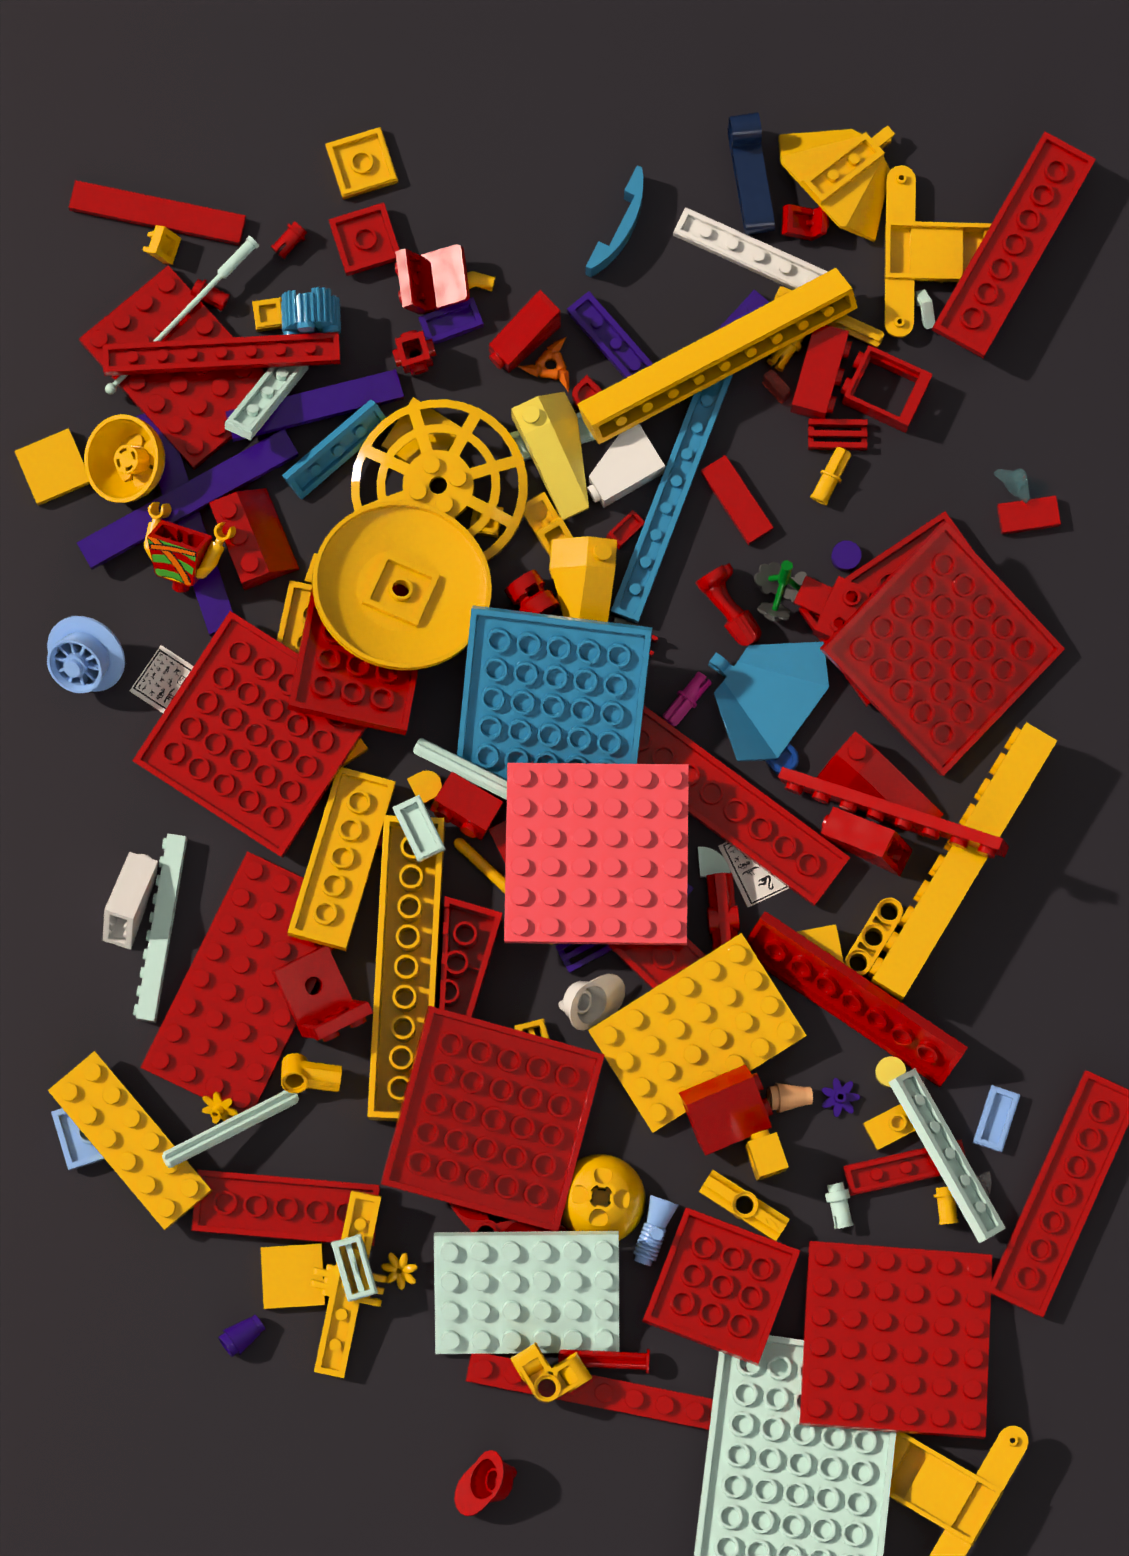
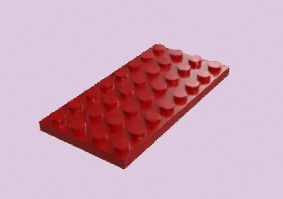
M247 851L140 1067L141 1069L201 1098L203 1096L213 1098V1094L217 1091L220 1093L222 1101L227 1098L233 1100L230 1107L237 1110L238 1114L259 1103L296 1027L292 1014L271 971L323 946L288 936L287 933L303 883V877ZM329 947L332 954L334 948ZM310 977L305 982V989L309 994L313 993L318 983L317 978Z

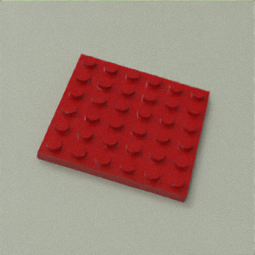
M944 521L821 646L820 650L939 775L944 776L1065 648L955 530Z
M229 611L132 761L283 858L367 727L287 710L298 654Z
M428 1006L380 1184L546 1230L558 1231L605 1054Z
M809 1241L799 1425L985 1439L991 1290H988L992 1280V1255Z

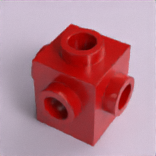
M417 330L408 331L401 334L399 338H395L397 349L392 350L397 367L402 366L406 374L411 372L412 375H419L427 372L428 367L434 365L431 357L436 356L432 338L426 340L423 330L419 332ZM414 351L421 353L420 356L410 358Z

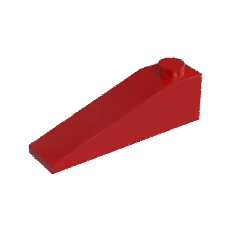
M856 731L834 754L816 777L939 818L944 815L888 759ZM884 818V820L889 821L891 824L894 825V821ZM911 828L910 832L924 837L921 834L922 830Z

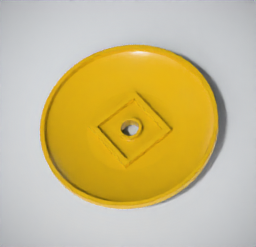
M379 502L358 509L346 516L324 539L316 556L312 575V591L315 606L330 635L344 649L357 658L378 667L393 670L425 669L441 664L459 654L468 646L472 606L489 607L491 601L492 584L489 566L482 549L474 537L463 525L448 514L416 502ZM397 584L404 585L409 593L406 596H397L393 592L392 587Z

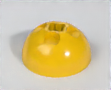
M114 415L103 420L91 433L85 448L84 466L88 481L102 498L115 503L136 501L149 494L159 483L165 468V450L157 432L145 421L131 415Z
M594 1154L577 1160L561 1219L562 1224L568 1231H619L620 1241L637 1227L643 1216L646 1196L642 1180L632 1166L612 1155Z

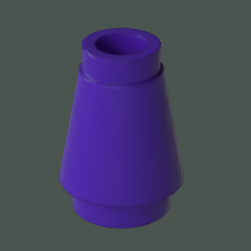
M253 1315L251 1318L249 1317L223 1329V1334L218 1339L231 1357L237 1353L241 1355L261 1332L265 1330V1327L260 1319Z

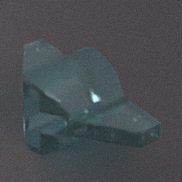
M1020 468L1015 471L998 469L994 472V475L1004 483L1011 494L1018 496L1025 503L1030 500L1027 474L1023 469Z

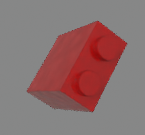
M746 1064L679 1092L697 1142L705 1156L751 1137L754 1133L772 1128L768 1117L773 1115L767 1098L762 1099L759 1093L760 1090L764 1089L757 1072L751 1074Z

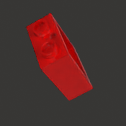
M868 345L865 353L859 351L852 367L857 370L853 378L847 377L840 391L841 394H844L842 404L906 433L933 374ZM870 362L915 383L900 417L854 396Z

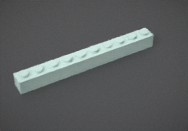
M167 833V838H164L162 843V849L165 850L164 856H160L159 860L161 874L157 875L156 878L158 891L153 895L152 903L155 904L154 912L151 911L149 918L152 926L146 935V941H149L148 949L145 948L143 953L145 966L141 967L140 970L142 983L138 985L136 994L139 997L138 1004L134 1005L133 1015H136V1019L139 1021L152 1023L157 1021L188 840L186 836Z

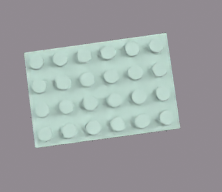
M619 1231L434 1232L435 1354L519 1353L535 1342L542 1353H559L560 1350L619 1352Z

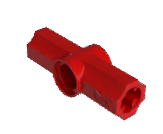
M714 873L706 876L709 900L707 918L709 934H712L713 950L737 936L740 931L738 905H735L732 873Z

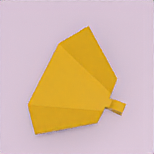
M887 125L872 138L867 132L861 134L853 129L779 134L778 143L781 165L839 228L875 242L886 195L887 175L890 171L884 158L885 152L882 149L891 143V138L895 135L890 127Z

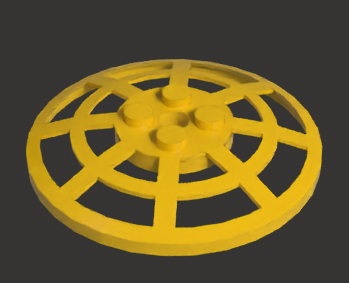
M447 399L426 400L410 404L395 411L382 420L369 434L360 448L354 463L351 479V497L354 512L379 502L409 501L436 508L455 519L469 507L482 514L480 519L467 529L473 537L488 524L490 519L507 527L499 539L483 552L488 562L504 549L520 526L528 498V476L525 462L517 443L507 429L493 416L480 408L464 402ZM427 408H451L470 414L462 428L446 424L425 426L420 410ZM409 414L414 430L399 438L389 448L387 453L372 447L376 438L389 425ZM480 419L488 423L500 434L509 447L512 456L495 460L487 446L472 434ZM446 433L457 437L449 451L433 450L428 434ZM417 438L421 450L419 456L410 464L395 458L403 446ZM467 442L471 443L481 453L486 461L485 464L472 468L468 467L466 462L460 457ZM367 457L381 464L377 477L378 500L362 506L360 499V476L362 465ZM390 468L404 475L403 491L386 496V477ZM516 468L519 492L513 516L497 508L501 491L499 472ZM491 475L490 500L486 503L473 496L474 480ZM442 478L447 482V488L443 493L436 494L431 491L430 485L434 479Z

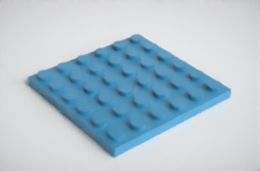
M473 605L470 617L457 756L507 780V763L637 764L653 628Z

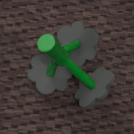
M785 560L781 566L777 562H771L769 565L766 563L761 564L759 567L760 572L754 576V582L757 586L761 587L763 594L771 593L776 595L774 602H761V605L758 606V611L764 614V617L768 620L775 622L789 620L791 611L780 604L782 595L793 603L805 576H808L805 572L801 571L795 577H791L793 569L791 561Z

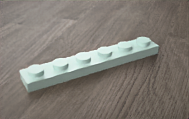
M914 1068L888 1082L978 1242L981 1243L1006 1229L917 1070Z

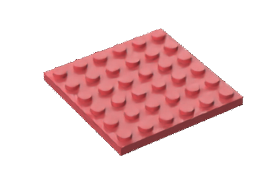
M507 763L504 943L687 945L689 764Z

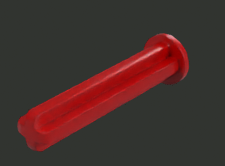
M647 1349V1353L560 1350L558 1353V1363L577 1352L586 1367L646 1370V1374H649L650 1349Z

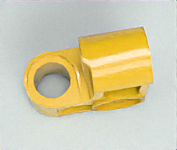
M536 1342L510 1358L522 1380L526 1382L534 1397L542 1403L553 1402L567 1392H572L592 1379L591 1374L577 1352L554 1365L552 1369ZM549 1380L555 1385V1393L551 1397H543L539 1393L538 1385L541 1381Z

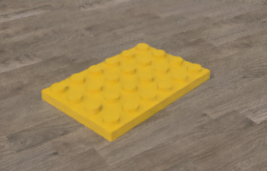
M742 933L588 1030L602 1054H605L604 1057L652 1133L686 1112L679 1092L745 1064L752 1071L807 1036Z

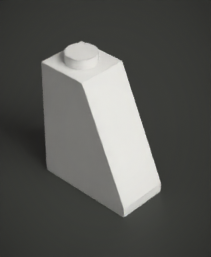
M640 424L620 433L589 475L590 486L587 487L588 493L595 503L600 501L603 508L664 473L665 465Z
M129 852L104 909L102 941L131 950L157 877V860L145 854Z

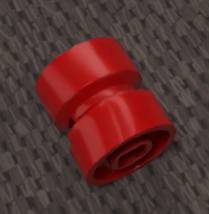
M536 569L523 574L504 590L512 604L520 606L519 611L549 615L559 606V602L550 590H544L545 582Z

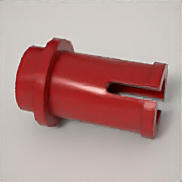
M295 221L291 225L287 224L288 229L271 245L275 253L283 245H286L279 252V256L284 260L300 241L304 242L306 240L304 236L307 232Z
M198 279L190 294L196 297L208 285V280L204 279L202 281ZM213 287L203 297L202 301L222 311L229 300L230 294Z

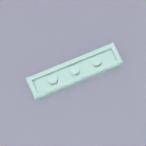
M309 365L270 367L225 421V429L251 441L306 373Z

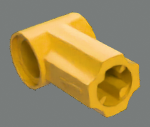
M291 1053L283 1058L281 1086L285 1091L300 1093L306 1088L332 1092L339 1091L342 1066L308 1062V1059L299 1053Z

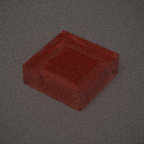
M770 369L763 375L762 384L780 404H783L789 398L790 387L774 370Z

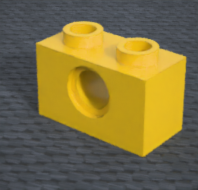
M767 1129L754 1133L749 1137L750 1141L745 1145V1149L756 1181L785 1172L789 1166L777 1132L770 1134Z

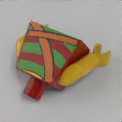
M153 502L148 507V513L153 519L152 522L148 523L144 549L153 563L155 574L158 577L172 581L174 591L179 593L187 592L199 579L206 578L216 567L225 549L222 546L224 541L234 537L236 528L235 526L230 527L227 535H224L222 527L225 522L217 524L214 527L216 539L213 542L211 535L161 520L162 518L169 517L172 511L171 505L169 503L162 504L161 512H159L160 502Z

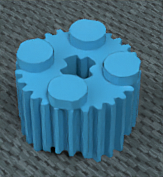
M311 288V292L299 293L298 295H296V290H288L282 294L281 315L283 335L341 333L340 299L336 295L331 296L330 288Z

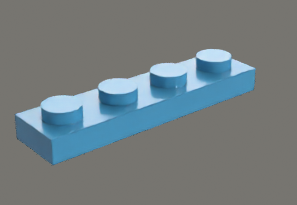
M370 399L282 475L295 494L300 499H303L357 453L369 434L386 416L378 405Z

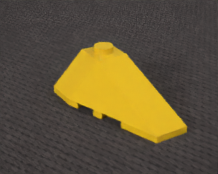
M585 536L551 540L549 571L555 583L556 598L564 617L608 622L616 567V539Z

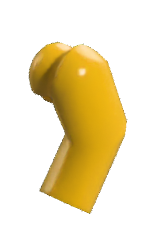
M475 271L467 273L469 289L478 287L488 291L493 290L496 277Z

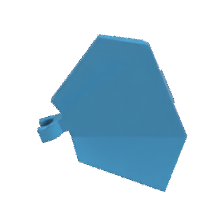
M824 642L748 645L735 666H732L717 652L711 658L708 666L725 677L724 681L715 690L714 697L737 762L778 759L788 743L804 724L829 688L826 656L820 650Z

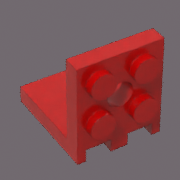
M323 945L271 971L302 1037L316 1039V1041L322 1039L323 1042H327L339 1036L340 1029L346 1026L355 1028L367 1021L366 1016L373 1013L369 1002L352 999L328 946ZM310 977L317 978L320 984L319 990L315 994H309L305 989V982Z

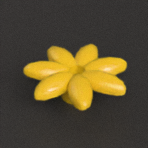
M217 1091L213 1094V1098L209 1096L202 1097L203 1101L208 1105L202 1109V1112L210 1114L214 1124H217L220 1119L225 1121L231 1118L230 1116L238 1114L237 1110L230 1107L233 1100L227 1098L222 1101L221 1095Z
M390 1252L388 1255L390 1263H383L381 1265L383 1270L391 1272L387 1276L386 1283L394 1282L397 1279V1286L400 1290L405 1288V1281L415 1284L416 1279L410 1273L417 1270L418 1266L407 1263V1253H403L398 1260L396 1255Z

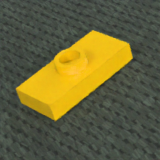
M901 1104L863 1123L877 1151L915 1131Z

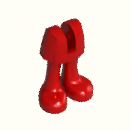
M728 563L725 566H719L700 578L696 585L726 617L728 622L724 627L735 641L742 646H747L757 642L762 636V631L748 609L744 611L729 595L726 582L734 571L731 564Z

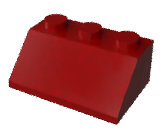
M267 488L237 491L209 502L217 524L225 522L222 527L224 535H227L230 527L235 526L236 528L234 537L224 542L244 591L299 569Z

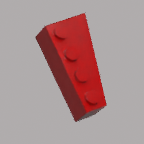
M447 896L444 897L440 1009L474 1017L503 920L502 912Z

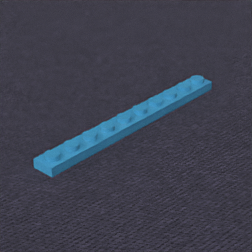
M733 374L693 395L612 606L611 614L639 623Z

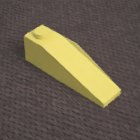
M559 392L537 396L511 408L512 420L562 520L564 521L588 510L589 502L578 418L566 393Z

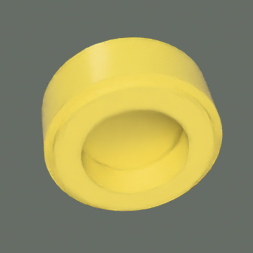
M893 1056L883 1058L875 1069L878 1082L889 1088L891 1086L888 1082L906 1073L904 1063L899 1058Z

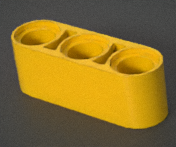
M885 898L878 903L844 960V964L851 968L850 959L861 957L865 961L866 967L864 970L856 972L863 977L870 971L902 918L903 907L897 899ZM884 906L893 907L896 911V918L893 920L884 919L881 915V908ZM869 931L877 932L881 937V943L876 946L869 945L865 940V934Z

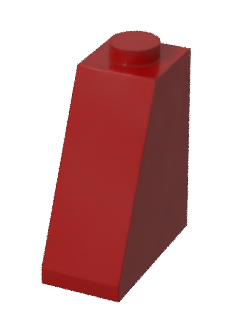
M540 289L489 343L490 355L488 357L498 369L503 367L510 373L561 327V310Z
M834 806L822 823L821 834L830 843L897 876H901L913 851L895 830Z

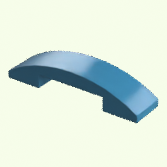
M638 165L624 190V200L631 204L610 245L608 246L598 241L586 265L585 275L588 277L598 274L620 254L636 227L643 198V170Z

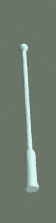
M248 236L241 247L218 269L217 276L154 341H162L221 279H226L254 249L259 247V244L251 236ZM120 375L113 383H108L105 386L106 393L113 395L117 390V386L128 375Z

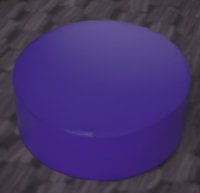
M847 540L837 543L831 554L832 563L840 571L848 572L854 570L861 560L859 546Z

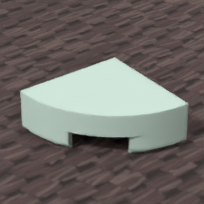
M925 289L915 291L916 304L921 308L922 324L926 329L933 328L935 316L932 300Z
M708 847L697 848L700 878L714 873H730L729 866L720 853Z

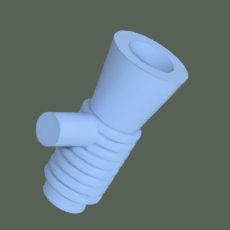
M650 1195L647 1219L643 1223L644 1226L633 1252L635 1254L634 1261L651 1266L652 1262L657 1260V1253H659L660 1245H662L663 1237H665V1228L679 1206L678 1204Z

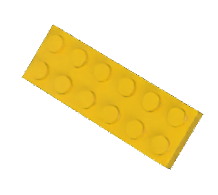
M341 767L334 778L289 925L288 936L343 951L347 950L382 833L384 815H387L396 781Z
M95 1051L48 1090L164 1230H167L212 1191L187 1160L172 1168H168L165 1165L162 1154L164 1151L174 1147V1144Z

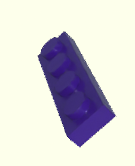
M590 291L567 308L568 315L624 378L653 364Z

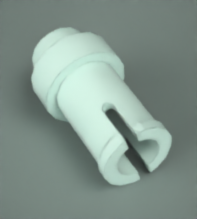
M843 1182L827 1185L828 1193H825L826 1202H830L834 1229L853 1226L848 1198H850L849 1189L844 1188Z

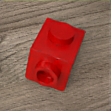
M792 204L783 206L782 235L813 241L827 233L829 217L820 206L815 209Z

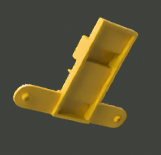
M903 165L892 168L886 180L884 325L888 334L897 338L905 337L913 330L915 281L957 282L958 284L991 226V223L915 221L916 177L912 169Z
M1018 1426L1004 1428L999 1433L977 1474H974L909 1435L896 1433L889 1498L945 1529L930 1556H967L1029 1445L1028 1436Z

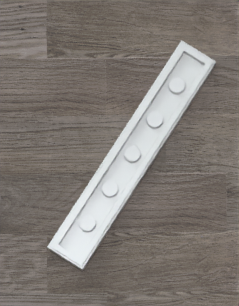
M686 207L673 232V236L792 290L828 272Z

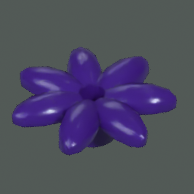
M834 1078L833 1089L827 1087L821 1089L826 1096L830 1097L822 1103V1107L828 1108L834 1105L833 1113L835 1117L840 1115L842 1107L845 1111L852 1114L854 1109L850 1102L859 1100L860 1095L849 1093L853 1087L852 1081L847 1082L842 1087L840 1081ZM838 1095H842L843 1099H838Z

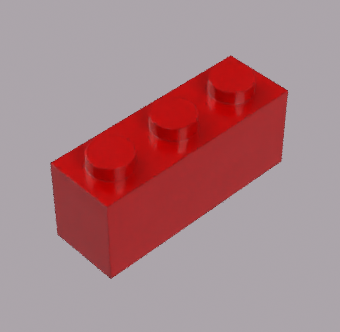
M825 325L812 332L790 412L816 419H825L826 413H833L837 399L836 396L832 395L834 385H841L845 370L839 368L841 359H848L852 345L851 341H847L849 331Z

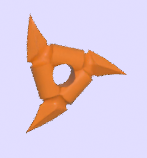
M567 337L548 346V350L544 351L535 362V365L518 367L535 377L559 379L569 393V370H566V364L561 352H559ZM552 360L556 363V368L548 369L545 367V364Z

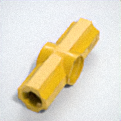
M715 1170L711 1171L699 1190V1193L732 1213L737 1219L743 1220L774 1241H777L790 1220L758 1199L753 1193L739 1187ZM746 1197L752 1202L753 1208L750 1213L742 1214L737 1210L736 1201L739 1198Z

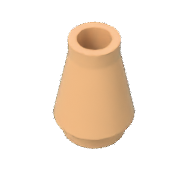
M775 1083L774 1086H768L767 1100L771 1109L780 1113L804 1105H812L813 1092L811 1087Z

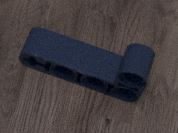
M759 113L729 116L727 127L728 140L744 232L746 235L775 231L774 215L761 145L762 129Z

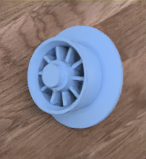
M71 616L59 621L52 628L47 642V667L52 678L61 687L70 692L81 694L90 691L107 690L119 681L125 668V655L118 638L107 626L93 618Z

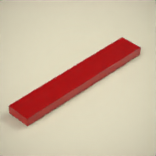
M75 180L69 204V210L151 228H155L156 225L165 226L175 233L238 246L241 244L247 219L246 215L77 180Z

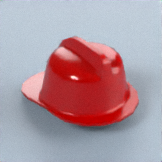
M493 1450L485 1451L458 1481L454 1497L457 1510L465 1516H473L482 1511L490 1502L504 1500L512 1490L513 1479L517 1475V1470L504 1462L498 1452Z

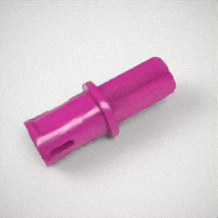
M696 672L683 691L679 690L677 692L678 697L663 714L664 720L673 727L677 726L692 707L696 708L697 700L712 684L710 679L705 680L706 676L704 674Z

